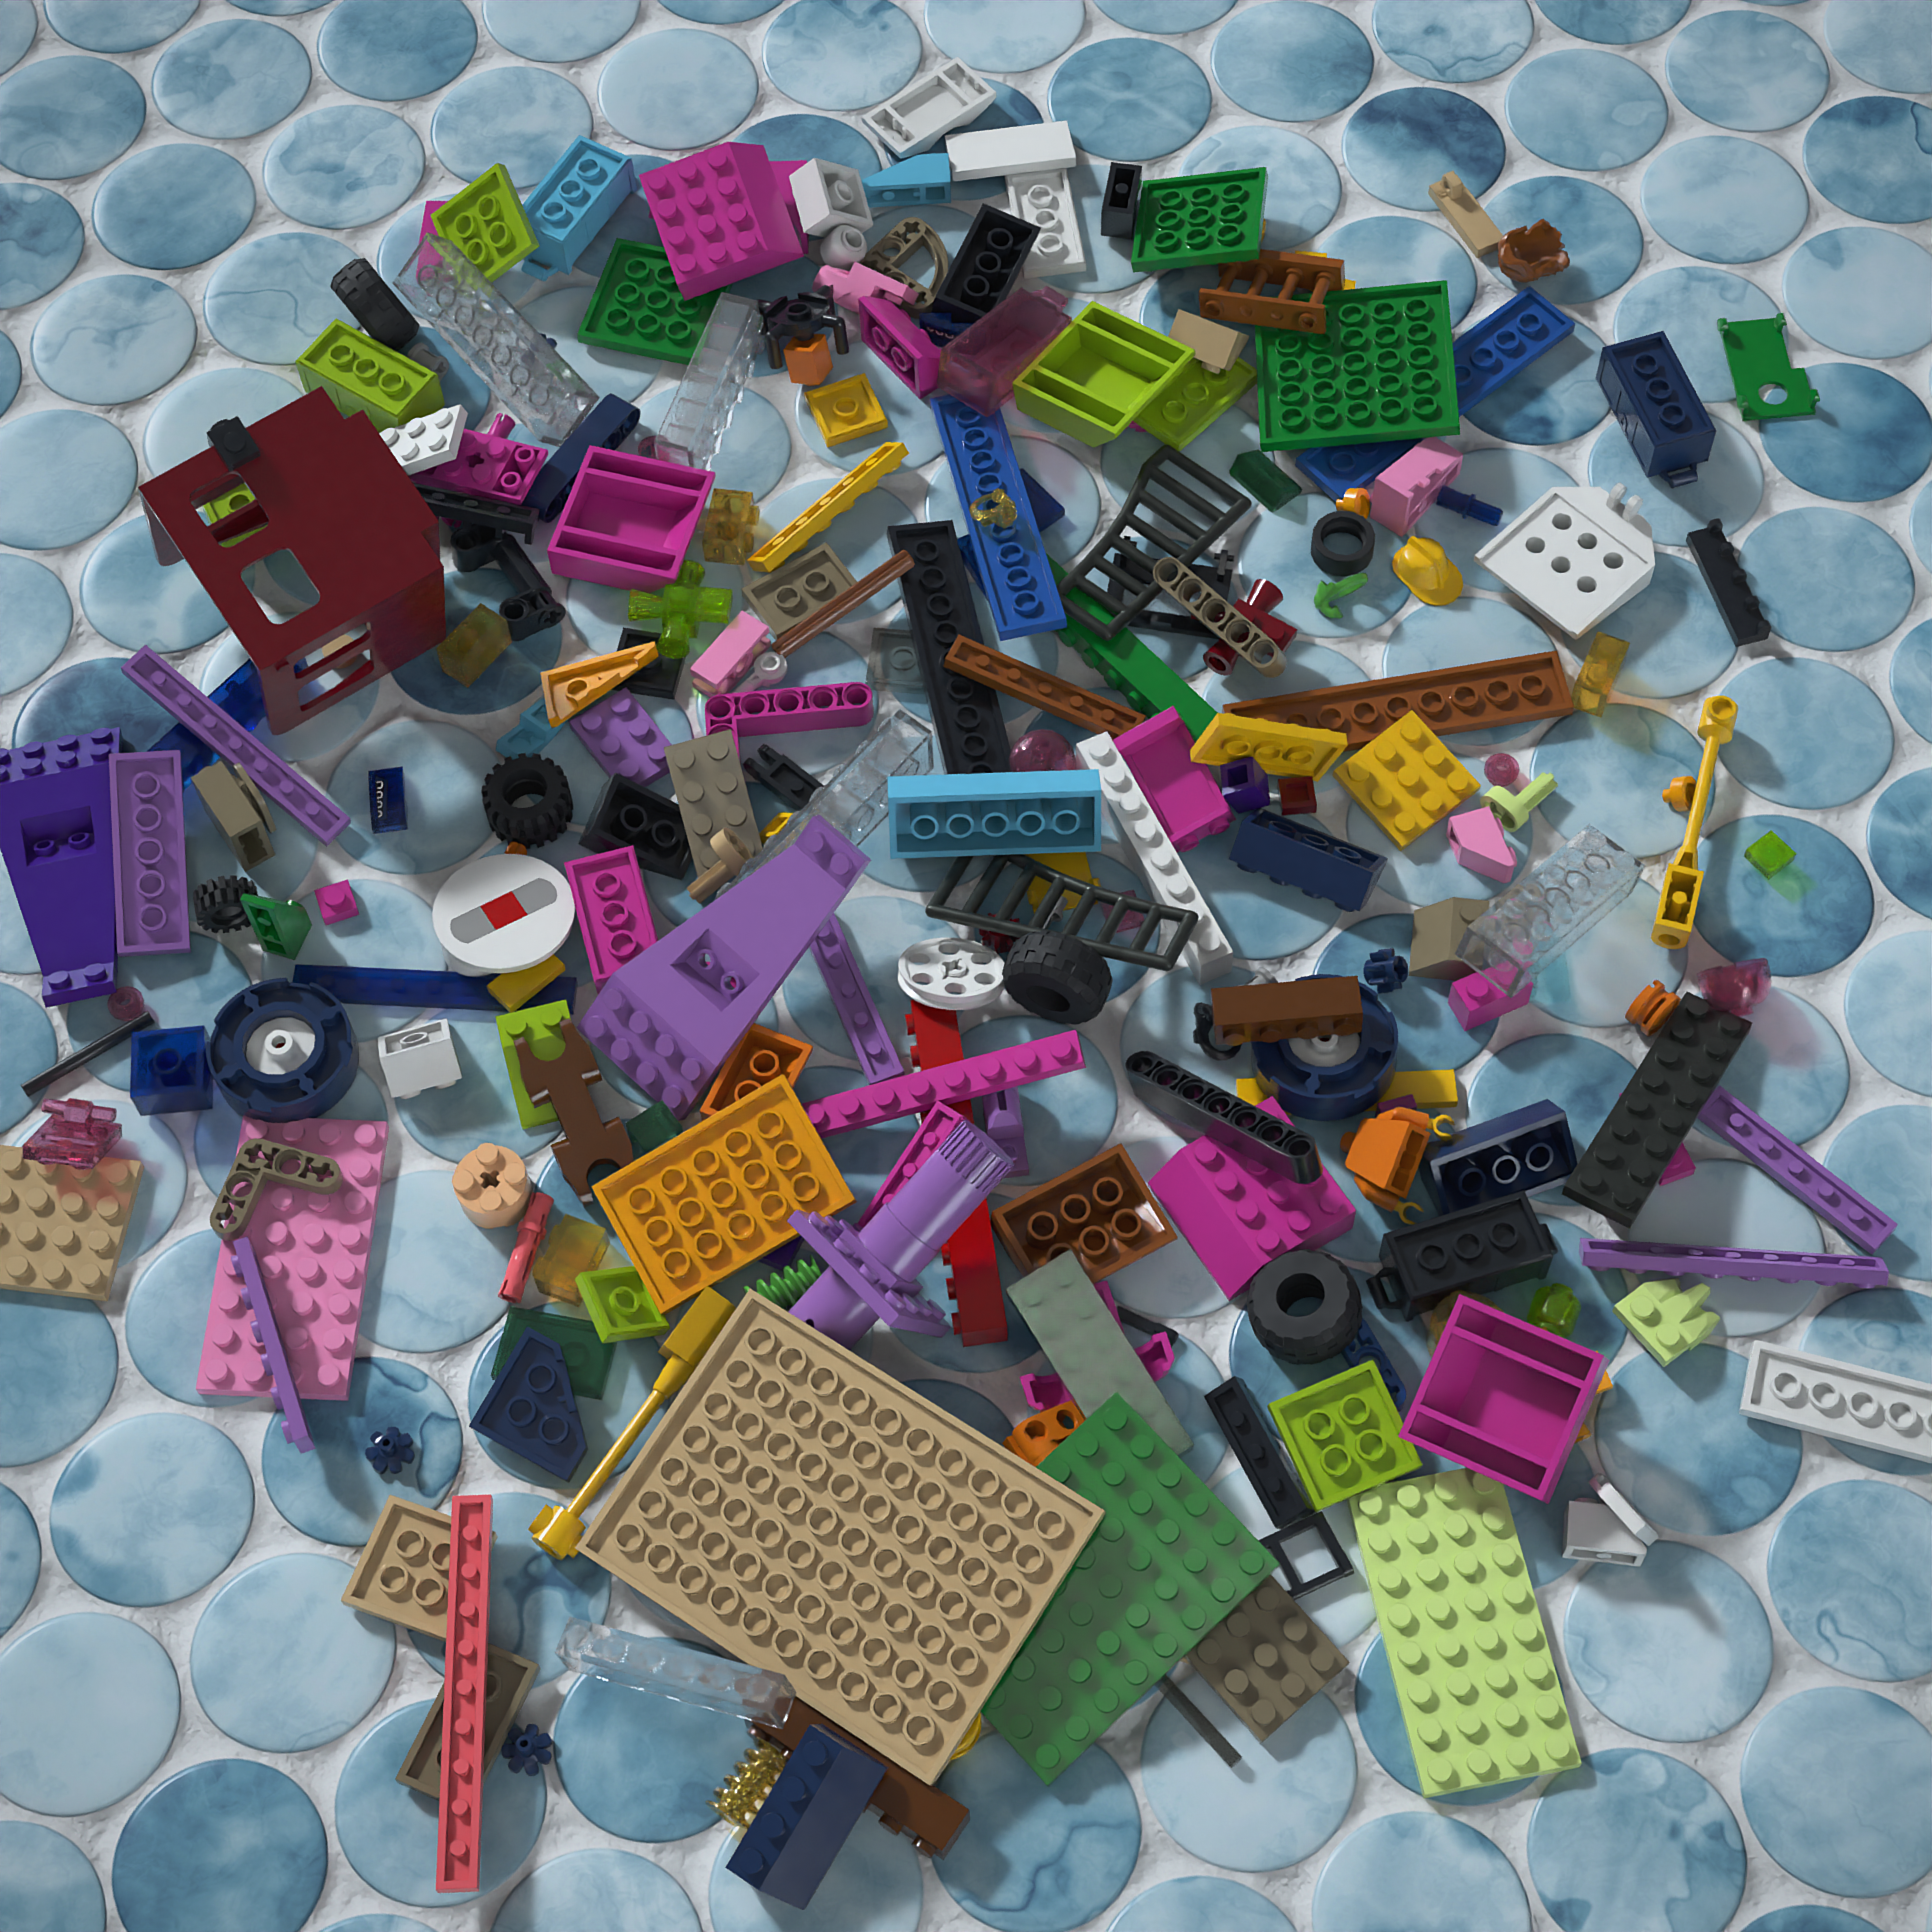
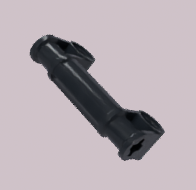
M472 524L470 532L458 529L452 534L450 540L454 566L460 571L472 572L479 567L496 561L518 592V595L505 599L499 606L501 632L506 639L510 641L524 640L543 629L557 625L566 614L564 606L557 603L552 597L551 588L513 535L508 534L504 530L502 539L495 538L496 528Z

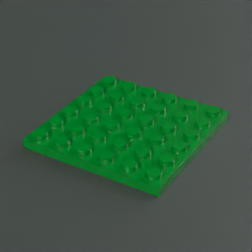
M1447 280L1327 291L1322 303L1326 308L1325 334L1255 325L1261 452L1460 435ZM1312 293L1295 294L1291 300L1309 303Z

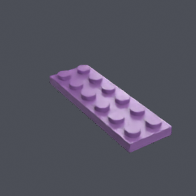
M180 750L109 754L118 957L191 953Z

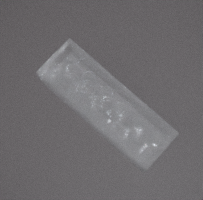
M721 292L654 441L657 460L711 471V460L714 454L720 452L723 432L725 429H729L732 424L733 409L743 399L744 384L747 379H751L753 376L757 354L761 355L765 348V336L762 335L763 315H760L758 300Z
M1589 824L1467 927L1455 955L1512 998L1626 899L1636 886L1645 865Z

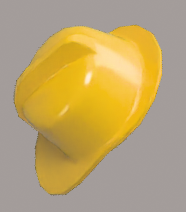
M1411 536L1406 546L1401 547L1395 553L1392 560L1394 573L1424 603L1433 606H1444L1454 602L1461 595L1463 588L1462 575L1457 567L1448 559L1439 542L1431 538Z

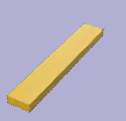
M1454 1069L1395 1072L1389 1089L1377 1103L1413 1094L1417 1109L1457 1107L1458 1097ZM1255 1078L1236 1079L1237 1097L1254 1106L1268 1099L1258 1086ZM1377 1103L1365 1111H1376Z

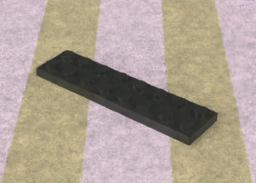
M1686 991L1679 1005L1672 1013L1565 1183L1562 1195L1630 1229L1748 1035L1752 1022Z

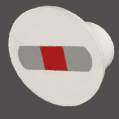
M498 854L473 861L449 877L436 896L432 920L448 966L459 974L479 977L492 973H511L525 970L538 965L552 956L569 936L574 921L575 904L568 881L550 864L526 855Z

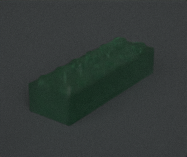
M1071 1249L1005 1289L1010 1303L1084 1420L1088 1419L1117 1391L1179 1458L1193 1450L1194 1443Z

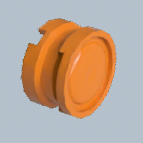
M1659 980L1653 981L1654 988L1648 985L1637 996L1625 1015L1626 1020L1631 1024L1637 1023L1640 1025L1641 1032L1647 1037L1652 1036L1667 1022L1681 1000L1674 992L1668 993L1665 991V985Z

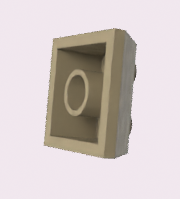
M1452 897L1414 910L1408 976L1457 981L1483 970L1486 954L1489 901Z

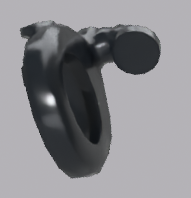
M1202 1002L1196 1003L1193 1012L1196 1029L1193 1031L1194 1043L1199 1044L1207 1056L1217 1061L1235 1057L1240 1051L1242 1044L1232 1046L1227 1051H1220L1213 1047L1209 1041V1032L1213 1027L1211 1005Z

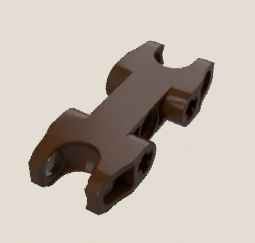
M570 1018L559 1022L566 1046L562 1055L557 1059L551 1061L538 1059L531 1052L524 1037L514 1040V1046L520 1063L522 1082L534 1109L549 1102L552 1103L566 1139L550 1146L564 1180L572 1188L583 1208L594 1204L592 1193L587 1183L588 1175L593 1168L598 1165L608 1164L620 1170L634 1162L632 1144L620 1118L616 1117L607 1122H601L587 1087L602 1081V1076L589 1045L582 1039Z

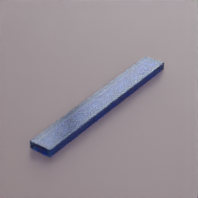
M295 964L292 983L309 985L310 982L318 984L331 992L341 1004L508 1011L488 992L487 985L500 975L495 973L471 977L452 971ZM558 976L516 1011L566 999L571 1015H574L578 987L577 977Z

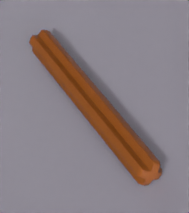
M906 550L900 551L771 644L773 651L778 655H783L784 658L792 654L914 567L915 563L911 555Z

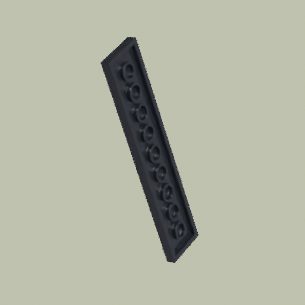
M953 520L888 526L886 535L892 557L900 551L906 550L915 563L914 567L898 577L897 580L944 775L1016 772L996 690L943 667L945 658L958 634L984 645Z

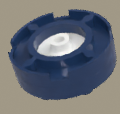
M1317 974L1300 977L1295 979V981L1335 978L1344 976L1331 974ZM1359 982L1363 1010L1362 1032L1353 1033L1348 1036H1338L1335 1034L1317 1036L1312 1039H1280L1272 1043L1263 1041L1251 1042L1252 1071L1258 1086L1266 1097L1273 1096L1282 1110L1292 1115L1315 1121L1346 1119L1364 1112L1377 1103L1389 1089L1396 1072L1398 1029L1392 1011H1387L1378 1000V994L1374 990Z
M276 978L256 983L232 997L221 1008L214 1019L216 1026L211 1035L210 1042L206 1043L208 1066L224 1099L241 1116L245 1115L249 1118L268 1123H288L306 1118H317L334 1107L344 1097L354 1081L359 1065V1046L356 1035L342 1004L331 992L313 982H310L309 985L289 983L287 978Z

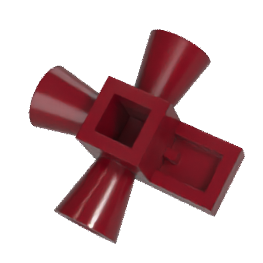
M1257 579L1253 584L1247 602L1238 598L1233 607L1272 639L1282 652L1285 653L1296 638L1297 629L1268 614L1283 601V594L1270 581ZM1226 612L1218 613L1214 618V623L1220 622ZM1191 615V619L1198 621L1193 615ZM1250 632L1242 633L1237 643L1246 641ZM1221 639L1203 654L1205 664L1212 671L1223 676L1232 674L1239 657ZM1274 652L1267 653V655L1273 658Z

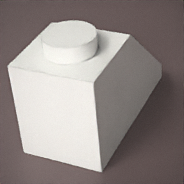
M1577 1498L1575 1501L1568 1502L1563 1520L1562 1558L1641 1566L1647 1553V1547L1608 1505L1598 1504V1501L1592 1498Z

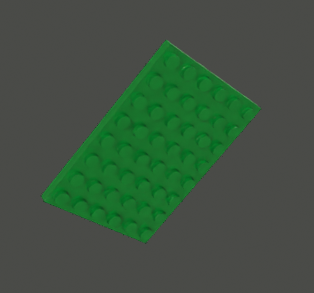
M1117 1391L1036 1466L1037 1469L1103 1509L1106 1514L981 1709V1713L1047 1786H1050L1280 1566V1563Z

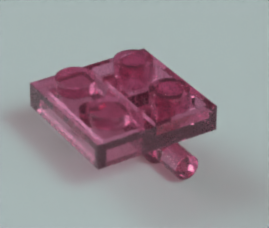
M44 1098L41 1110L43 1113L52 1115L22 1145L23 1159L35 1160L43 1165L62 1164L72 1166L78 1170L93 1169L122 1137V1124L113 1123L117 1116L116 1108L96 1106L92 1101L69 1098L67 1101Z

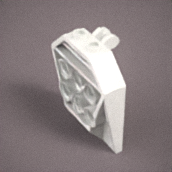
M1620 482L1613 487L1610 494L1601 487H1552L1476 553L1474 562L1577 640L1650 584L1655 567L1652 528L1645 518L1637 513L1643 504V499L1634 495L1627 501L1626 506L1621 503L1627 487Z

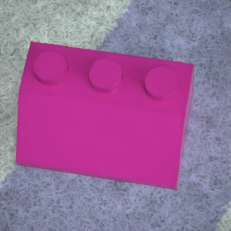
M862 296L858 299L861 340L919 399L924 398L950 381L951 360L945 350L938 349L931 342L925 330L918 329L911 322L905 310H899L890 300Z

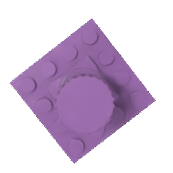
M963 1120L890 1202H886L864 1228L857 1223L850 1225L843 1219L836 1221L830 1215L822 1217L816 1211L808 1213L797 1209L787 1221L830 1266L788 1312L849 1351L879 1318L889 1327L942 1338L951 1328L943 1319L946 1313L936 1302L931 1299L926 1301L919 1294L923 1286L915 1278L940 1252L943 1244L1010 1172L1015 1164L1005 1151L987 1134L969 1121Z

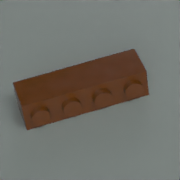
M1358 976L1211 988V1009L1216 1045L1237 1046L1245 1042L1256 1041L1272 1043L1280 1039H1312L1317 1036L1335 1034L1338 1036H1348L1353 1033L1362 1032L1363 1010Z

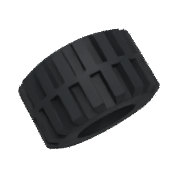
M526 753L518 754L519 758L513 760L509 756L504 759L505 764L500 765L497 763L492 767L494 774L487 773L484 779L486 785L482 786L481 793L489 826L492 832H496L497 838L501 841L507 839L508 845L515 841L523 844L526 849H530L531 844H536L537 848L544 846V841L546 840L552 843L558 839V832L563 834L567 830L566 822H571L573 817V801L566 775L564 776L563 769L559 765H554L552 759L547 757L542 760L540 754L533 753L532 757H527ZM537 794L543 796L539 803L531 807L518 808L512 806L515 800L524 795Z

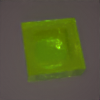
M1771 830L1748 847L1744 857L1769 880L1793 862L1797 853Z

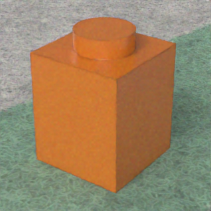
M814 334V337L807 341H798L793 336L783 349L791 383L805 384L807 386L820 385L833 368L825 334Z

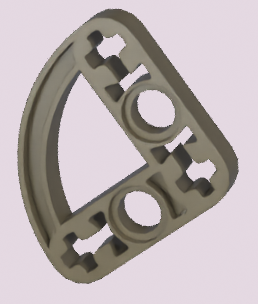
M908 217L899 222L859 262V264L872 270H877V272L903 283L919 293L915 301L916 305H911L905 301H902L901 305L893 303L899 310H905L909 317L914 319H923L931 315L935 296L948 272V257L942 240L926 222L917 217ZM922 246L928 250L935 265L934 278L928 289L898 270ZM889 248H896L900 251L896 256H887L883 253Z

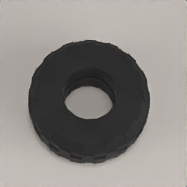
M365 258L352 260L333 276L330 285L331 289L372 339L398 351L417 335L419 323Z
M1041 930L1040 932L1033 931L1016 940L1002 970L1005 989L1017 1004L1019 1003L1024 1009L1039 1015L1041 1018L1061 1024L1078 1025L1097 1017L1106 1003L1113 982L1107 961L1095 949L1076 938L1066 936V934Z
M1310 1249L1284 1253L1263 1266L1250 1284L1249 1294L1247 1295V1310L1250 1324L1260 1344L1277 1359L1297 1365H1312L1330 1358L1332 1359L1351 1344L1361 1326L1363 1306L1357 1283L1347 1266L1328 1253L1312 1251ZM1315 1297L1323 1300L1322 1305L1308 1316L1294 1317L1286 1314L1290 1306L1302 1298Z

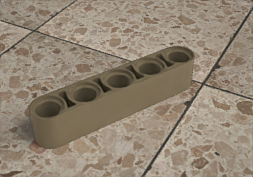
M1174 557L1162 558L1155 564L1153 577L1161 588L1261 675L1274 678L1283 673L1287 665L1285 654L1272 639ZM1178 571L1177 577L1173 581L1167 582L1168 576L1172 572ZM1202 591L1197 601L1190 602V598L1194 593ZM1226 612L1220 622L1214 623V618L1218 613ZM1250 632L1246 641L1237 643L1242 633ZM1274 652L1270 662L1261 664L1264 655Z

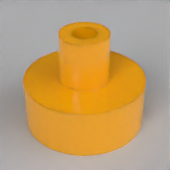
M1349 488L1342 500L1337 499V511H1351L1367 519L1370 511V497L1367 490L1364 488Z
M1692 776L1673 778L1670 789H1664L1662 792L1664 802H1671L1674 809L1678 812L1690 811L1696 788L1695 779Z

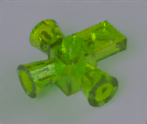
M692 560L683 561L676 582L673 585H665L663 597L633 588L629 595V622L661 618L663 632L656 644V648L660 654L671 659H681L688 656L690 653L689 638H697L700 622L729 623L733 602L732 589L699 587L705 576V569L702 565Z

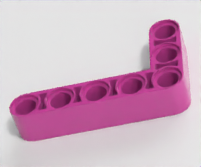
M862 682L719 694L709 698L705 704L706 736L731 729L740 764L739 737L857 727L869 723L874 715L871 688ZM794 709V711L787 712L785 710ZM726 715L725 717L717 718L718 716Z

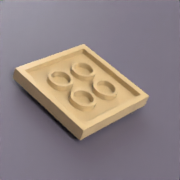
M389 1495L341 1598L343 1605L446 1642L451 1516ZM492 1531V1549L498 1538L494 1531Z

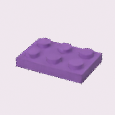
M627 688L620 690L569 721L571 730L609 779L616 772L643 787H647L670 773L663 747L672 744Z

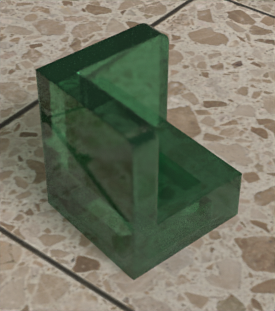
M663 1100L625 1123L631 1141L633 1143L638 1142L645 1152L683 1133L681 1124Z

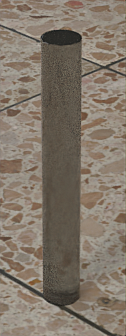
M1167 1675L1155 1684L1158 1690L1230 1768L1234 1767L1242 1759L1238 1751Z

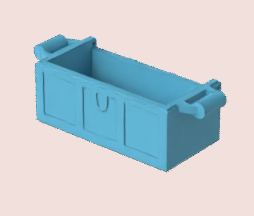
M581 135L575 139L522 204L540 245L525 257L521 268L522 272L541 281H546L549 276L558 271L567 275L572 272V264L588 244L592 242L596 234L608 219L612 217L628 194L636 192L637 187L631 157ZM531 260H535L543 265H546L550 267V269L548 270L535 263H532Z

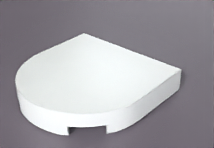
M1597 1473L1588 1483L1634 1535L1650 1546L1658 1538V1533L1618 1490L1613 1488L1609 1483L1610 1481L1602 1473Z

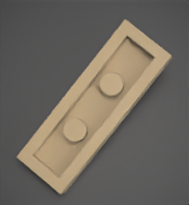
M1454 171L1444 174L1441 181L1429 185V196L1476 258L1498 250L1497 245L1503 237L1502 233Z

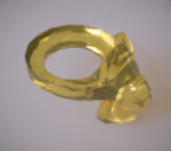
M1000 488L995 489L991 494L976 499L969 508L971 518L980 521L984 527L993 523L1002 528L1011 527L1017 518L1015 502ZM988 500L1000 503L997 507L983 511L977 509L980 504Z

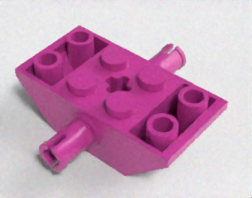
M499 413L496 415L487 434L468 429L463 430L456 459L408 475V477L418 484L521 505L549 453L547 449L508 440L507 438L516 424L506 414L501 421L503 414ZM441 517L444 523L452 527L453 519ZM455 520L454 527H460L462 521Z

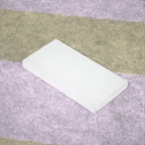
M1067 121L945 135V146L949 154V165L953 181L1076 166V155Z
M1067 168L1005 175L1011 215L1041 227V231L1022 267L1024 279L1086 271V260Z

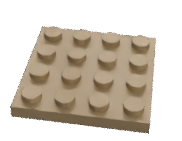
M0 1145V1289L108 1301L144 1170L142 1162Z

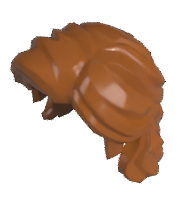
M1544 219L1533 224L1529 230L1526 225L1507 232L1497 245L1498 265L1501 272L1510 279L1521 283L1536 281L1540 277L1563 272V269L1570 265L1568 252L1562 250L1565 248V244L1560 242L1561 232Z

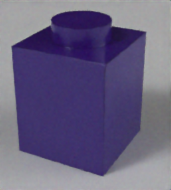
M1253 756L1220 765L1222 795L1238 814L1271 805L1268 775Z

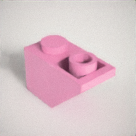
M1490 807L1449 817L1446 837L1458 864L1501 883L1511 882L1514 867L1517 866L1516 855L1512 847H1507L1503 839L1504 830L1499 818H1494Z

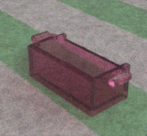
M1048 286L1031 293L1021 287L941 349L937 387L982 415L989 417L1015 396L1012 382L1072 322V317L1063 313L1064 308L1068 304V298Z

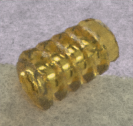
M754 1737L753 1739L757 1750L747 1748L743 1752L747 1763L741 1761L734 1763L733 1769L737 1776L730 1774L724 1776L723 1782L728 1790L720 1787L714 1789L713 1795L718 1803L710 1800L705 1801L706 1805L723 1820L735 1827L738 1826L747 1830L750 1824L745 1818L746 1813L757 1815L759 1810L755 1805L756 1800L765 1801L768 1796L765 1788H773L777 1781L775 1775L781 1774L786 1762L784 1756L776 1748L759 1737Z

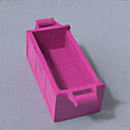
M633 845L564 862L598 995L615 971L658 941Z

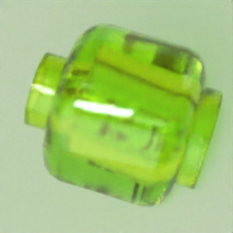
M1553 1283L1551 1286L1540 1287L1533 1295L1526 1315L1527 1322L1539 1328L1547 1327L1548 1332L1562 1338H1567L1574 1332L1581 1313V1303L1573 1295V1290L1564 1284Z

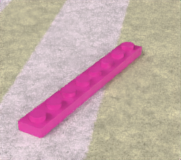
M1075 1029L802 1103V1106L821 1139L931 1110L937 1100L944 1105H949L1086 1068L1079 1035Z

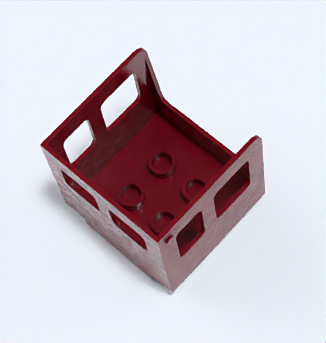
M322 386L246 427V430L260 450L261 456L229 472L213 446L138 487L156 560L161 566H170L185 559L257 668L267 724L272 735H281L446 640L444 566L440 561L439 521L364 410L362 409L344 419ZM245 483L255 499L211 525L206 526L196 509ZM266 526L264 529L231 547L219 545ZM279 550H288L293 554L319 593L320 600L316 605L282 624H274L267 618L243 582L241 575L246 568ZM361 624H364L367 628V631L361 637L302 671L294 673V665L300 659ZM368 649L370 650V660L347 678L303 705L299 704L298 691L303 686Z

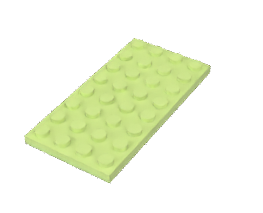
M1463 1468L1381 1484L1348 1498L1346 1501L1423 1799L1579 1768L1582 1762L1504 1485L1471 1469Z

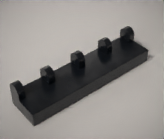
M413 483L438 521L439 517L463 521L462 531L470 532L472 523L496 528L495 538L499 539L503 538L504 530L525 534L524 544L532 545L534 530L539 521L540 509Z
M1715 518L1708 523L1707 528L1688 532L1686 542L1735 647L1768 639L1771 625L1768 620H1764L1760 612L1759 599L1751 593L1746 582L1747 574L1744 569H1740L1733 555L1734 547L1731 542H1727L1723 534L1721 520Z
M1234 1376L1206 1394L1204 1398L1274 1527L1282 1529L1298 1518H1306L1312 1515L1315 1510L1298 1484L1299 1479L1296 1474L1292 1473L1284 1459L1278 1441L1273 1439L1263 1421L1262 1412L1255 1406L1247 1392L1246 1383L1242 1378Z

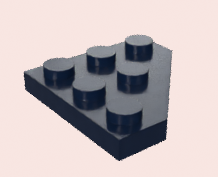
M527 1326L469 1427L569 1483L587 1453L588 1446L563 1348L559 1343Z

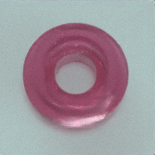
M1494 754L1485 762L1484 774L1492 785L1506 787L1517 779L1519 764L1508 754ZM1497 767H1505L1507 770H1499Z
M126 986L118 988L117 993L111 994L107 1005L114 1018L130 1021L142 1013L144 998L138 989ZM131 999L128 1004L120 1005L123 1001Z

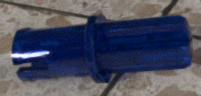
M1443 485L1437 497V506L1461 514L1463 519H1467L1470 516L1490 525L1498 526L1503 516V511L1500 508L1477 500L1476 494H1471L1470 496L1446 485Z

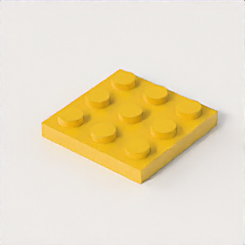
M1413 710L1337 767L1332 774L1400 851L1404 850L1478 792L1481 787L1479 782Z

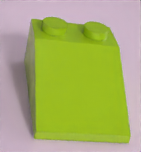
M566 999L495 1016L522 1129L559 1121L551 1102L534 1109L522 1082L520 1063L514 1046V1040L524 1037L531 1052L540 1060L551 1061L560 1057L565 1050L566 1043L561 1034L559 1022L568 1018L572 1022Z

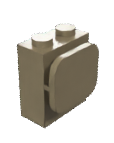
M220 761L212 766L203 768L198 774L192 776L191 780L206 814L243 870L247 872L275 856L264 826L269 833L277 829L267 804L242 765L238 762L232 766L236 774L235 777V775L229 773L223 762Z

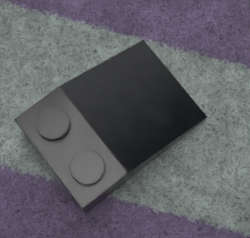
M615 772L602 786L578 844L597 854L633 845L640 869L683 880L692 860V854L679 804Z

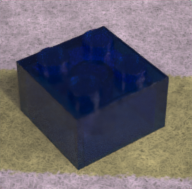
M204 1025L132 1032L130 1098L140 1116L213 1109V1076L206 1057V1043L210 1042L211 1038Z

